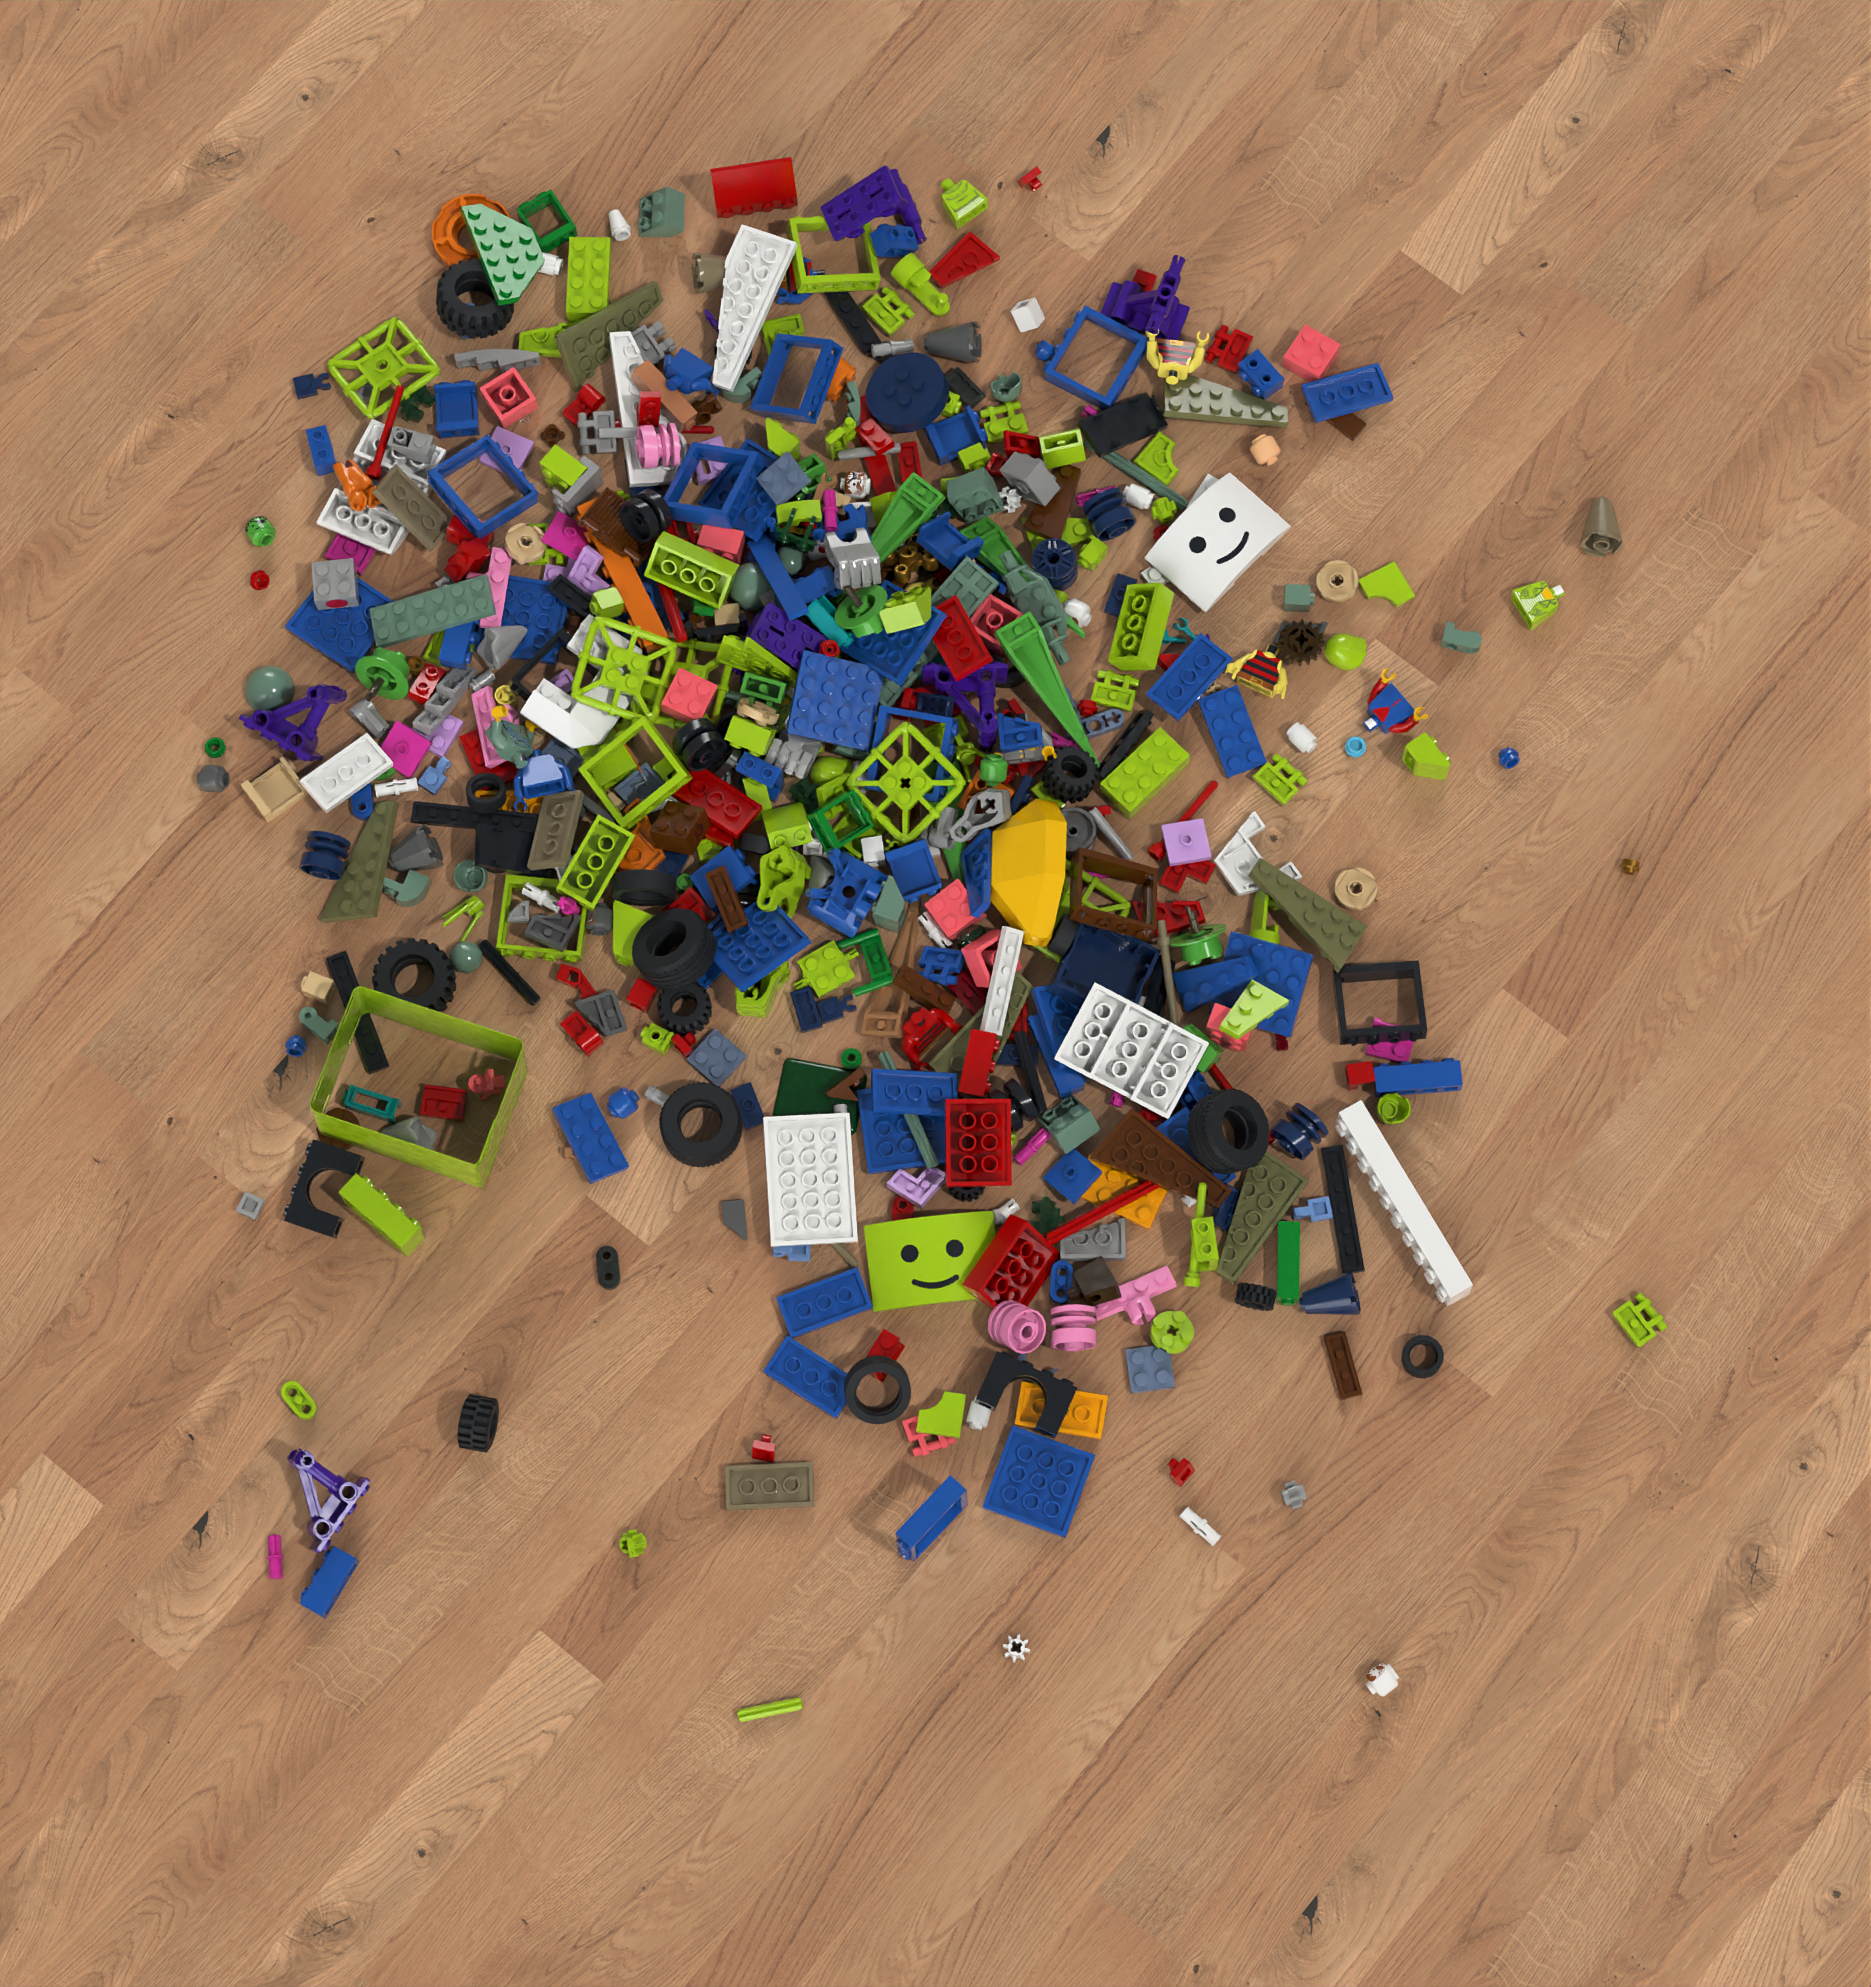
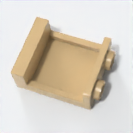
M283 756L279 758L280 763L250 783L246 780L241 784L244 792L267 823L309 794L300 784L303 776L298 777L294 772L297 770L290 759L286 761Z

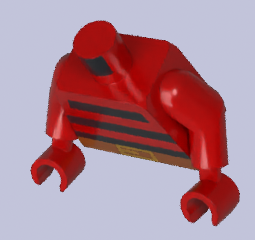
M922 1007L918 1012H914L911 1015V1019L902 1028L903 1039L901 1048L910 1062H914V1071H921L922 1066L930 1070L929 1064L919 1060V1058L948 1031L949 1027L950 1032L954 1036L959 1029L964 1027L960 1023H954L955 1020L942 1009H930L928 1011Z

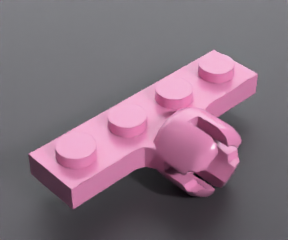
M492 547L489 570L485 573L490 579L496 615L480 619V628L501 626L512 562V557L503 548ZM469 572L466 580L485 574Z
M486 686L471 694L485 766L491 769L507 760L499 757L485 733L492 725V721L495 720L491 710L496 706L493 688ZM509 704L504 705L508 708V715L501 717V719L519 725L520 719L518 718L517 710Z
M1168 1266L1119 1286L1121 1298L1092 1306L1096 1309V1320L1099 1321L1125 1310L1135 1325L1144 1324L1141 1319L1142 1314H1144L1147 1322H1150L1156 1314L1150 1299L1177 1287Z

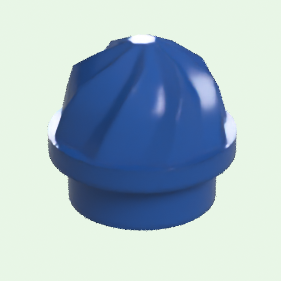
M1041 340L1040 344L1037 343L1035 354L1039 360L1047 361L1054 356L1053 352L1056 347L1044 340Z
M1503 748L1499 752V763L1506 769H1511L1519 763V753L1513 748Z
M299 1035L291 1036L285 1044L287 1054L293 1057H301L307 1049L305 1039Z

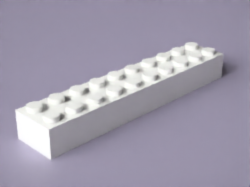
M1362 1100L1340 1111L1337 1117V1125L1335 1126L1338 1134L1341 1137H1345L1348 1142L1346 1146L1349 1152L1358 1158V1167L1363 1174L1367 1173L1370 1178L1368 1181L1370 1187L1374 1192L1377 1191L1381 1197L1379 1199L1385 1210H1389L1391 1213V1221L1395 1228H1400L1402 1231V1239L1407 1247L1411 1246L1415 1253L1413 1254L1414 1260L1418 1266L1422 1265L1426 1271L1424 1273L1426 1280L1429 1284L1433 1283L1437 1289L1435 1294L1441 1303L1444 1302L1448 1307L1469 1295L1473 1287L1471 1280Z

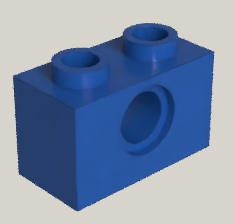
M326 425L307 429L306 434L318 476L333 473V464L336 463Z

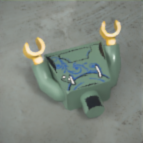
M506 706L493 707L491 714L495 720L492 721V725L485 731L487 737L500 758L515 763L518 769L526 767L528 764L527 758L533 753L532 743L535 736L533 732L539 726L526 719L525 725L528 728L526 731V728L501 719V717L508 715V708Z

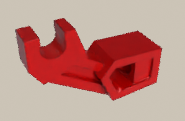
M561 963L556 981L574 989L578 987L581 991V1000L598 995L580 969ZM571 972L578 975V982L574 983V981L568 980Z

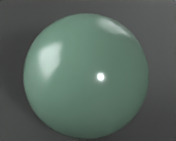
M748 562L738 568L730 594L734 602L739 603L740 608L750 612H759L764 606L759 596L772 588L758 563Z
M268 665L256 669L250 674L245 684L246 700L256 711H274L292 702L295 694L293 679L285 670L277 666Z

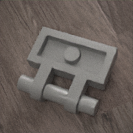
M614 411L593 412V420H587L586 413H578L577 429L580 430V440L578 441L582 455L590 454L589 446H595L596 454L616 453V438H598V428H615ZM588 428L594 429V439L588 438Z

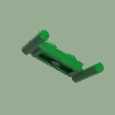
M878 928L855 935L854 938L850 937L837 942L840 950L860 943L872 982L852 989L855 997L893 984V972Z

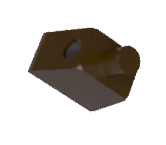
M1102 1256L1074 1272L1073 1277L1076 1286L1066 1290L1071 1302L1083 1297L1087 1306L1099 1305L1122 1297L1118 1283Z

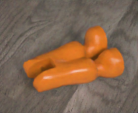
M353 459L346 461V468L341 462L333 464V470L340 480L344 493L349 499V505L353 510L363 511L367 505L369 508H374L381 503L372 493L376 486H373L372 480L359 468Z

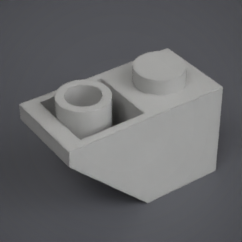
M397 426L393 427L388 441L389 447L408 459L429 465L436 448L434 436Z

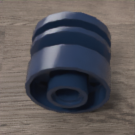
M1119 488L1104 490L1091 497L1082 506L1083 513L1087 515L1088 522L1093 523L1092 530L1100 541H1108L1119 537L1129 531L1136 523V518L1131 508L1126 506L1127 500L1123 497V492Z
M1057 538L1046 539L1034 549L1032 555L1033 569L1046 577L1053 589L1065 591L1074 584L1078 576V566L1074 550L1069 543Z
M310 831L307 835L308 841L305 843V848L309 852L302 854L299 868L303 872L318 878L341 880L346 866L345 862L341 859L348 857L347 851L351 847L350 841L336 834L324 831Z
M1295 1103L1292 1106V1111L1288 1110L1286 1112L1289 1122L1280 1119L1271 1128V1133L1288 1153L1299 1160H1305L1313 1151L1310 1141L1320 1144L1321 1138H1325L1329 1132L1314 1112L1300 1103Z

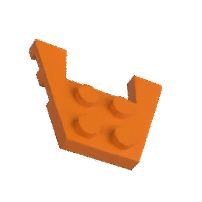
M637 797L624 811L629 813L642 801ZM648 815L637 823L638 826L631 832L635 835V839L615 874L635 869L653 870L666 858L663 849L655 848L649 832L652 824Z

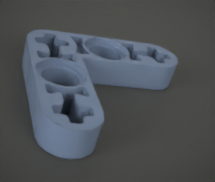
M1064 686L1082 728L1083 725H1086L1088 734L1085 735L1088 740L1118 730L1124 725V714L1116 708L1081 720L1069 689ZM1112 715H1115L1116 718L1120 717L1118 723L1110 721ZM1103 718H1106V722H1107V726H1108V727H1105V722H1104ZM1097 721L1101 724V728L1098 731H1093L1089 725ZM1063 727L1067 739H1073Z

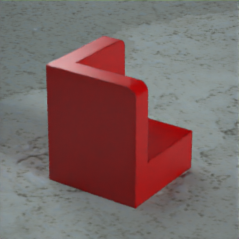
M637 978L626 998L627 1004L647 1014L658 994V988L642 978Z
M1372 1061L1346 1065L1345 1073L1348 1090H1356L1358 1085L1375 1082Z

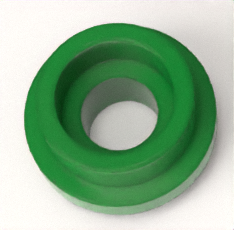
M218 737L209 739L205 744V752L211 758H219L226 751L224 741ZM214 746H219L217 751H212Z
M846 1049L841 1055V1063L849 1070L856 1069L862 1063V1055L857 1049ZM850 1055L855 1056V1060L852 1062L847 1059Z

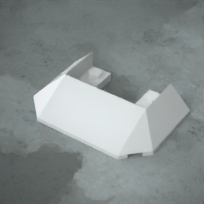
M590 614L580 624L579 629L566 646L567 649L576 655L582 652L589 626L593 621L594 617ZM604 625L614 645L627 649L629 640ZM597 630L590 655L605 660L608 648ZM635 645L633 652L643 655L642 649ZM591 664L592 666L600 670L591 682L593 683L599 680L602 667ZM626 666L619 667L622 676H625L626 673L629 674ZM543 678L536 690L532 692L520 711L521 715L571 749L602 744L620 718V716H611L606 711L580 703L545 678ZM599 686L583 695L611 704L615 690ZM620 693L617 707L626 710L633 697Z

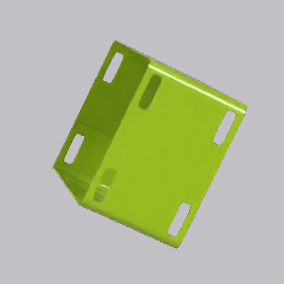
M359 986L351 994L312 1095L310 1108L320 1134L476 1187H482L484 1190L528 1072L523 1043L519 1038ZM372 1013L517 1062L477 1163L472 1164L324 1114L363 1014Z

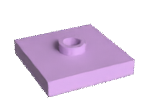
M499 426L496 427L491 436L495 443H499L504 454H508L512 458L513 464L517 469H522L535 445L534 442ZM487 453L481 455L479 459L480 464L503 473Z
M1203 818L1161 825L1169 867L1211 860L1212 856Z

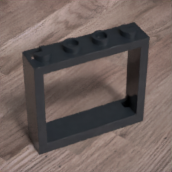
M563 628L511 678L508 685L515 696H521L527 702L532 693L520 682L557 644L579 662L578 655L566 648L572 637ZM587 662L585 669L593 677H596L600 670Z
M1419 960L1343 966L1339 973L1333 968L1332 977L1340 1045L1351 1044V1046L1362 1043L1375 1045L1379 1042L1398 1043L1404 1040L1416 1042L1418 1039H1426L1427 1023ZM1413 978L1419 1024L1347 1029L1342 983Z

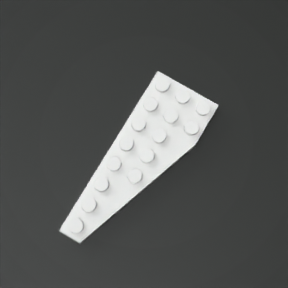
M743 224L741 225L725 260L723 298H721L718 325L719 337L716 344L717 356L714 363L712 381L714 386L733 392L798 247L796 242Z
M630 331L610 332L609 342L621 428L638 427L636 407L637 403H639L641 390L630 379L633 370L644 363V360ZM660 412L659 424H664L667 427V423L670 422ZM678 430L681 445L678 466H671L669 461V466L663 467L659 458L657 468L642 469L636 452V438H623L629 487L669 485L673 481L677 469L682 464L688 451L687 442Z

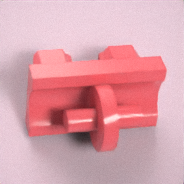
M487 1069L483 1075H473L468 1080L469 1090L476 1094L481 1093V1100H486L490 1094L499 1095L501 1089L505 1087V1076L495 1075L494 1069Z

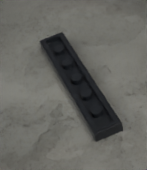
M420 801L413 802L411 823L476 830V825L483 823L535 834L539 814L506 810L479 813L468 806Z
M344 951L326 959L346 1010L351 994L356 987H359V983L349 956ZM365 1013L359 1021L355 1037L368 1072L373 1074L390 1066L370 1013Z
M1343 1145L1321 1148L1342 1273L1364 1272Z

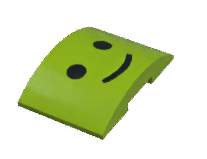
M993 1211L918 1217L864 1226L873 1312L978 1300L962 1284L996 1236Z

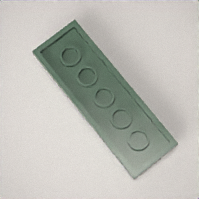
M487 574L369 609L376 647L381 648L496 615L490 579Z

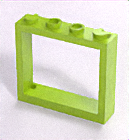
M797 216L789 218L786 226L787 239L798 244L791 260L797 294L877 290L881 278L876 252L870 236L872 233L870 221L863 225L864 233L862 234L869 273L806 276L798 232L830 231L825 217L822 216L810 218Z
M644 716L634 719L627 730L618 732L611 743L602 745L598 749V753L593 757L586 758L578 769L618 824L625 830L631 829L693 778L650 719ZM644 728L677 771V774L623 817L590 771Z
M506 874L496 949L501 956L513 957L514 955H520L525 959L541 957L546 961L561 959L566 963L583 961L588 910L583 906L576 951L564 950L560 952L550 948L506 944L509 926L508 916L511 911L514 889H527L525 884L529 882L543 891L547 890L550 893L560 894L556 891V887L560 882L559 879Z

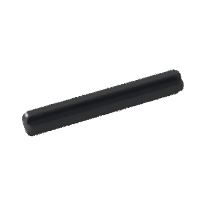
M483 940L478 945L482 953L531 1005L534 1006L540 1001V996L488 940Z
M1020 1031L1014 1034L1031 1100L1038 1113L1043 1114L1048 1109L1027 1034L1025 1031Z

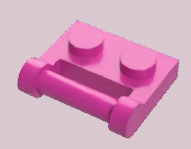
M1376 1017L1373 1023V1027L1399 1026L1381 1021L1380 1018ZM1413 1041L1368 1044L1366 1055L1395 1063L1409 1061Z

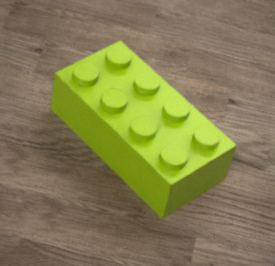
M569 237L566 299L568 322H576L577 319L581 318L586 319L610 305L612 243L610 237Z
M663 531L654 545L644 576L720 610L728 598L740 565Z
M1160 582L1127 585L1108 658L1109 663L1121 671L1155 670L1174 592Z
M1159 727L1100 783V792L1130 820L1189 764L1190 755Z
M598 814L557 885L556 891L565 897L574 899L576 903L593 911L635 839V835Z
M355 1173L338 1192L343 1201L408 1257L425 1238L422 1234L423 1229L420 1227V1223L412 1216L408 1219L403 1208L397 1203L392 1205V1202L388 1199L389 1197L381 1189L376 1191V1188L372 1185L373 1183L365 1175L360 1177Z

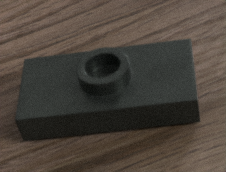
M959 367L946 376L949 389L953 393L960 395V400L966 407L970 405L971 409H973L986 398V395Z

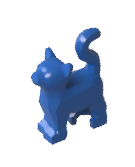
M852 503L845 505L844 511L849 515V518L840 522L837 516L838 530L833 532L836 533L841 541L852 542L856 532L855 528L864 527L871 541L867 527L868 517L864 505H860L858 509Z

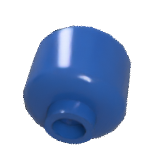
M622 1087L608 1097L609 1103H607V1107L615 1118L624 1119L638 1110L637 1101L640 1098L633 1089L629 1091L626 1087Z

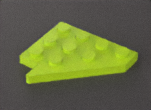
M724 635L715 662L745 672L752 671L788 681L789 687H795L798 673L754 640L746 637L745 642H743L737 636Z

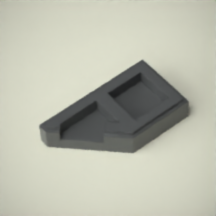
M744 1200L722 1202L724 1224L743 1240H748Z

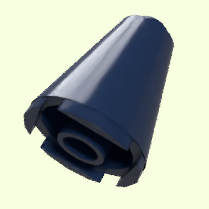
M1346 1272L1303 1292L1302 1297L1299 1298L1301 1310H1305L1306 1314H1360V1300L1358 1290H1356L1354 1285L1356 1282L1353 1273Z

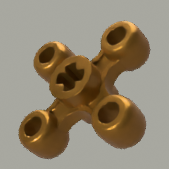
M918 534L911 535L908 538V545L901 547L899 552L894 551L881 563L884 566H892L895 563L899 564L894 568V577L899 584L909 582L911 573L916 572L920 566H924L928 571H934L939 567L940 561L931 553L920 554L925 548L916 541Z

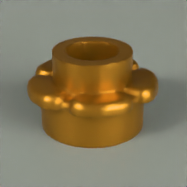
M413 656L407 661L410 674L419 676L426 665L422 657Z
M1625 858L1622 864L1619 865L1623 869L1622 872L1628 875H1635V872L1640 871V863L1632 859Z

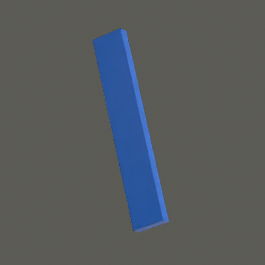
M762 535L757 543L753 540L747 542L752 555L788 619L791 621L809 613L808 607L767 535Z

